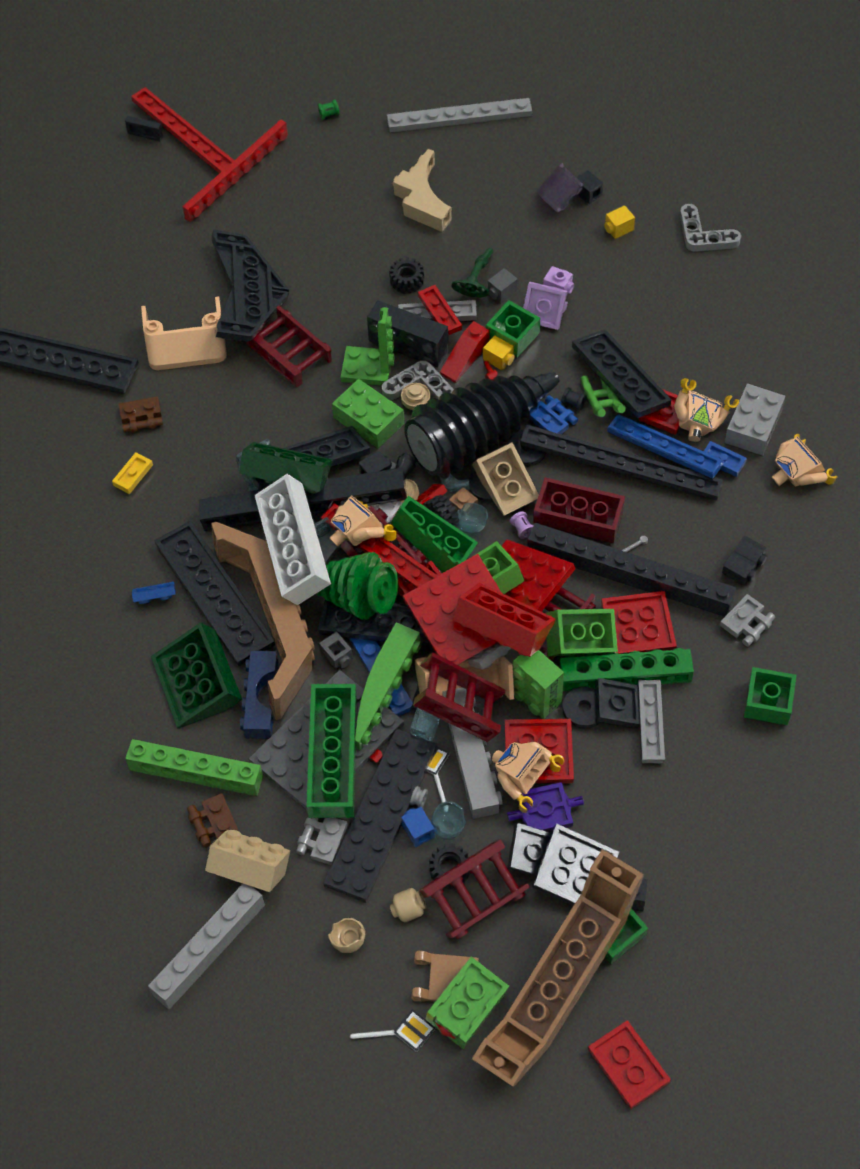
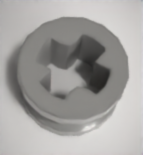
M416 786L411 796L410 805L414 806L417 804L418 808L423 807L428 790H421L419 786Z

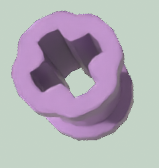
M524 511L516 513L510 519V523L516 527L520 539L528 538L534 526L529 523L528 515Z

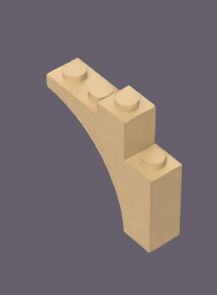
M427 149L424 155L419 157L417 164L411 167L409 172L403 170L399 176L394 178V195L404 199L402 202L404 216L443 232L452 220L451 207L443 203L429 186L428 177L435 165V153Z

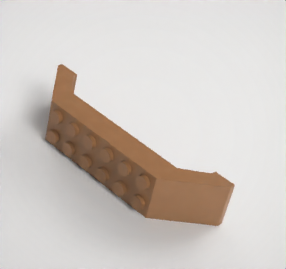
M218 522L211 523L213 545L219 562H227L250 573L279 652L282 664L273 680L268 681L269 704L275 720H279L312 671V661H315L312 651L315 650L313 640L306 635L308 628L305 620L300 619V606L281 596L267 541Z
M603 849L589 869L590 872L581 895L508 1013L488 1037L484 1038L472 1058L513 1087L550 1047L625 925L643 880L644 874Z

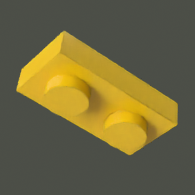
M135 452L112 480L113 486L130 494L153 466L152 460Z

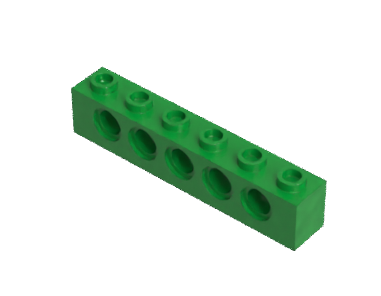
M683 648L668 651H633L626 654H590L584 657L567 656L560 658L559 668L564 672L563 691H571L578 687H591L595 689V681L598 678L638 685L639 680H661V684L692 682L694 674L691 650ZM665 664H672L673 666L668 667ZM644 665H649V666H651L652 668H645V667H643V666H644ZM622 667H628L630 669L624 670L622 669ZM601 668H605V669H608L609 671L604 672V671H601L600 669H601ZM579 670H585V671H587V672H586V673H580V672H578V671H579Z

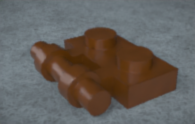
M158 396L119 403L123 432L132 431L133 433L138 432V429H154L156 426L163 425Z
M222 793L202 801L201 803L204 808L202 811H197L195 805L187 807L188 819L191 824H194L196 829L195 835L197 840L201 841L203 847L211 845L209 838L216 836L218 839L226 830L239 831ZM208 819L211 827L205 828L203 820Z

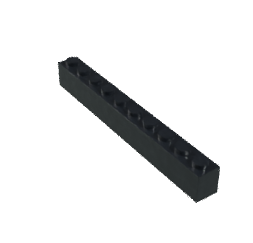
M393 468L385 471L330 478L326 480L325 486L320 492L308 493L305 491L311 515L325 513L330 504L331 506L334 503L338 506L344 505L350 496H353L358 501H362L363 505L367 504L368 506L403 501L407 498L403 468ZM262 490L199 499V519L204 531L212 530L211 523L214 522L228 527L261 523L255 495Z
M534 523L527 540V547L574 563L576 569L650 593L665 591L666 598L717 615L725 617L729 613L734 600L736 587L538 523Z

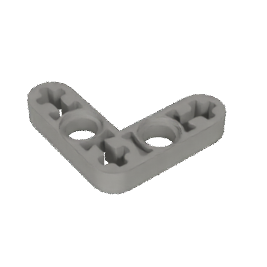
M693 204L682 206L680 220L685 245L688 250L708 251L733 249L739 246L741 240L739 231L735 229L702 231L697 207ZM693 225L696 229L690 230L687 226ZM715 238L718 242L712 243L708 239Z
M427 361L415 363L388 379L382 385V395L389 400L400 397L403 388L411 383L425 385L429 389L430 394L436 399L441 394L452 393L454 390ZM408 377L411 378L412 381L410 383H404L402 382V379ZM431 381H438L440 384L438 386H431L429 383Z

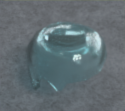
M466 503L461 510L458 509L457 518H459V522L457 523L461 530L467 533H476L484 529L488 520V511L483 506L476 503Z
M449 801L438 804L431 818V824L434 827L435 833L444 839H453L461 835L466 824L463 808L455 802Z

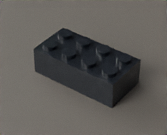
M377 300L367 316L369 342L379 345L377 325L380 320V309L383 307L388 308V314L392 316L393 352L404 354L411 359L427 361L439 368L449 351L448 326Z

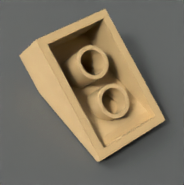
M513 443L483 456L473 463L481 483L503 516L538 499L539 494Z

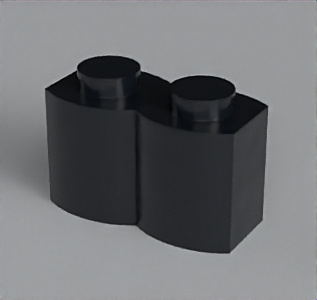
M744 536L724 564L722 573L742 585H745L747 581L751 582L757 573L755 570L757 566H762L768 555L765 554L767 547Z

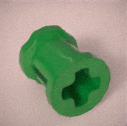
M336 99L323 105L321 103L318 104L322 120L331 115H340Z

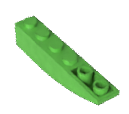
M397 622L373 664L361 698L355 736L356 748L360 751L364 744L367 745L369 743L373 727L379 725L384 707L388 708L394 689L397 690L401 685V676L404 671L407 672L412 664V656L414 653L417 654L422 646L420 632Z

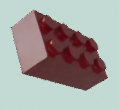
M545 477L534 508L533 524L538 523L556 530L614 544L624 511L625 496Z

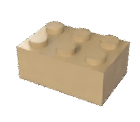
M226 830L210 846L205 871L270 892L285 876L290 850L285 849L279 844L263 842L258 837L242 835L236 830Z

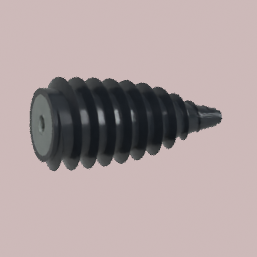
M555 372L539 374L534 377L525 376L523 379L518 376H510L508 379L503 376H497L493 380L482 379L479 383L467 384L465 388H455L452 393H443L438 399L433 398L428 400L425 405H417L413 409L411 419L406 421L404 427L406 441L413 457L420 467L430 475H437L442 479H447L450 475V470L460 473L463 470L464 464L472 466L476 457L481 458L487 455L488 449L491 451L497 450L499 441L507 442L510 439V431L518 433L521 428L520 420L523 422L529 421L531 408L533 410L537 409L538 402L560 382L559 377Z

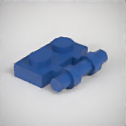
M550 395L545 398V402L548 403L547 405L540 400L537 409L533 410L531 408L530 420L540 429L562 434L568 429V421L572 425L578 422V418L574 416L573 411L566 409L561 405V401L557 398L554 399Z

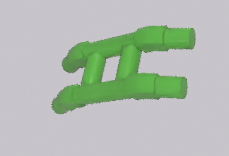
M588 376L580 378L584 394H587L595 415L605 416L606 411L603 408L611 406L618 413L625 412V406L602 380L603 389L593 391ZM608 396L609 398L601 401L597 400V398Z

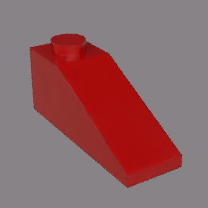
M473 321L459 338L440 370V374L456 383L483 353V347L490 341V330Z

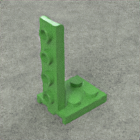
M383 307L380 309V320L377 325L379 349L346 346L341 382L354 383L360 379L366 384L383 385L389 379L391 366L394 365V342L392 341L393 329H391L392 316H389L388 308Z

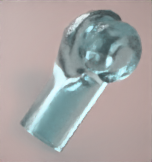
M451 474L447 479L440 478L441 483L450 491H458L463 487L469 489L468 479L457 480Z

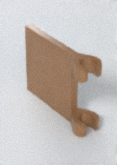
M416 951L414 958L416 965L431 964L429 990L419 987L413 988L412 1000L436 1002L470 957Z

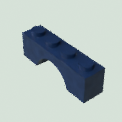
M251 651L250 659H246V672L249 673L248 678L244 679V691H247V695L242 699V710L245 711V716L240 719V730H244L245 738L269 739L272 736L274 720L272 709L263 706L259 702L258 697L261 690L268 685L269 680H273L278 671L277 651Z

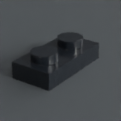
M131 116L126 117L127 134L161 142L163 133L160 123Z

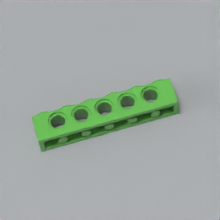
M134 739L131 740L125 758L131 771L258 796L263 779L261 765Z

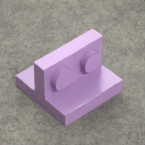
M529 282L523 308L540 317L541 326L558 330L562 314L567 309L568 302L565 301L567 291Z

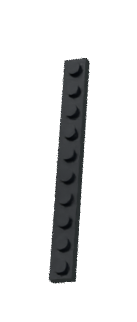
M526 425L520 441L521 446L716 501L723 482L722 479L715 477L712 479L701 473Z

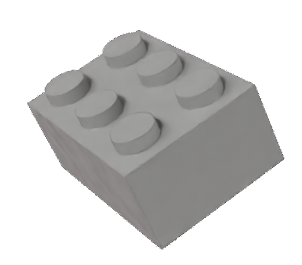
M747 383L727 428L725 443L763 456L782 412L785 396Z

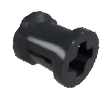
M568 387L563 393L561 403L576 407V410L580 411L586 402L587 394H579Z

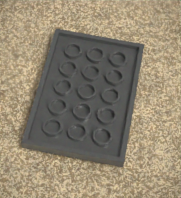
M339 670L325 684H356L358 718L364 689ZM311 698L249 758L250 763L261 765L262 773L306 810ZM384 707L381 713L382 719L378 726L373 727L369 743L367 745L364 744L361 751L356 748L355 774L370 760L369 757L393 736L395 730L400 729L404 725V720L390 709Z

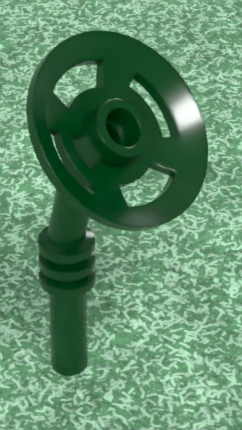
M487 248L483 255L476 259L475 266L467 280L453 281L451 284L452 289L470 297H487L489 290L478 283L477 277L481 269L487 265L488 259L494 252L493 249Z

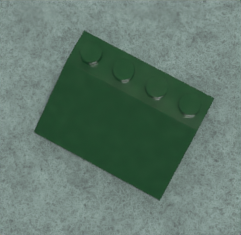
M201 622L151 656L178 728L224 712L242 700L215 629Z

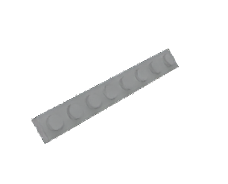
M523 98L387 114L389 132H399L532 116L530 99Z

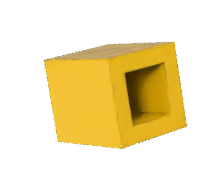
M625 205L606 214L605 230L615 239L634 230L635 217Z
M495 335L483 347V360H487L489 364L501 371L507 365H511L515 358L514 346Z

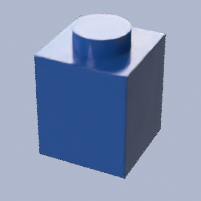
M422 807L410 809L401 817L402 827L415 848L435 838L434 827Z

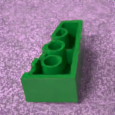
M410 496L402 503L391 521V524L420 550L426 558L432 561L442 573L467 560L478 544L477 541Z

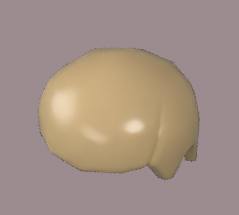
M344 918L333 924L328 938L333 947L338 951L352 953L362 946L366 931L361 922L354 918Z

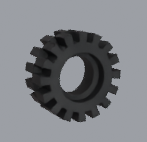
M406 257V260L399 258L400 262L396 260L394 265H391L389 271L390 283L398 292L400 289L401 293L404 294L405 291H408V294L411 293V290L416 292L417 287L420 289L422 284H424L423 265H421L420 261L416 262L414 258L412 260H409V257ZM404 273L413 274V276L409 278H404L400 275Z
M437 495L423 503V506L453 526H458V512L454 511L456 508L451 506L452 502L450 500L447 501V497Z
M448 843L444 844V848L438 846L437 851H433L432 857L429 859L431 878L435 880L445 873L441 869V864L444 860L453 859L459 864L469 858L467 851L463 852V847L459 846L456 848V844L453 843L452 847H448ZM469 871L462 875L463 884L466 882V878L468 879L470 876ZM450 883L448 884V889H452Z

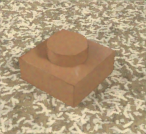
M464 487L449 499L452 502L451 506H455L456 510L463 516L478 504V499Z

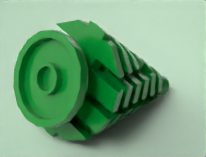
M367 552L363 555L331 561L328 565L325 564L331 584L316 593V595L324 597L325 600L333 602L338 607L343 608L362 620H368L375 612L384 614L392 608L398 591L397 572L391 563L382 562L381 557L378 558L379 555L375 552Z

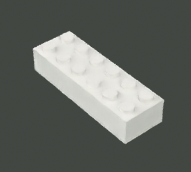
M286 474L257 493L255 499L281 596L299 605L329 586L331 582L303 484Z

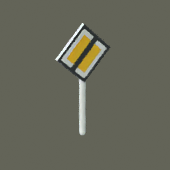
M437 747L426 771L434 775L443 808L447 811L448 806L438 772L447 760L450 752Z
M412 1009L395 1030L351 1034L350 1038L396 1035L417 1052L436 1028Z

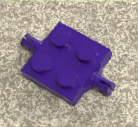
M562 782L530 789L527 794L522 793L523 797L528 796L533 800V806L531 807L529 803L524 802L522 805L526 807L527 813L516 810L507 812L509 822L522 819L526 826L550 832L553 831L556 824L565 828L573 827L571 808L584 805L582 796L569 799L564 792Z

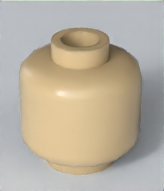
M413 888L396 893L393 896V904L390 905L394 918L399 917L402 922H409L421 917L426 908L422 894Z

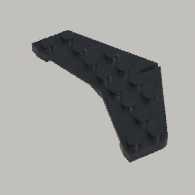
M213 229L212 243L232 286L226 305L217 323L215 336L223 339L249 342L253 340L277 311L276 307H281L289 296V288L247 236Z

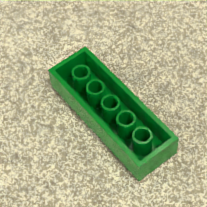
M311 684L307 812L309 818H354L357 719L356 684Z

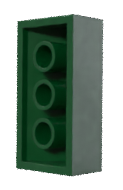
M252 442L243 449L239 474L245 475L247 479H264L269 484L288 474L301 482L306 492L317 493L325 486L333 459Z

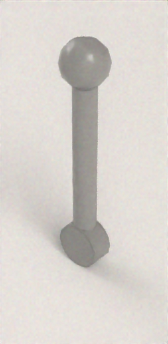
M641 536L639 541L621 551L628 552L640 544L645 545L648 542V538Z

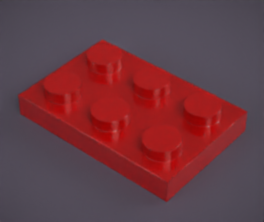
M628 1020L588 1046L589 1052L630 1109H633L671 1082L669 1076Z

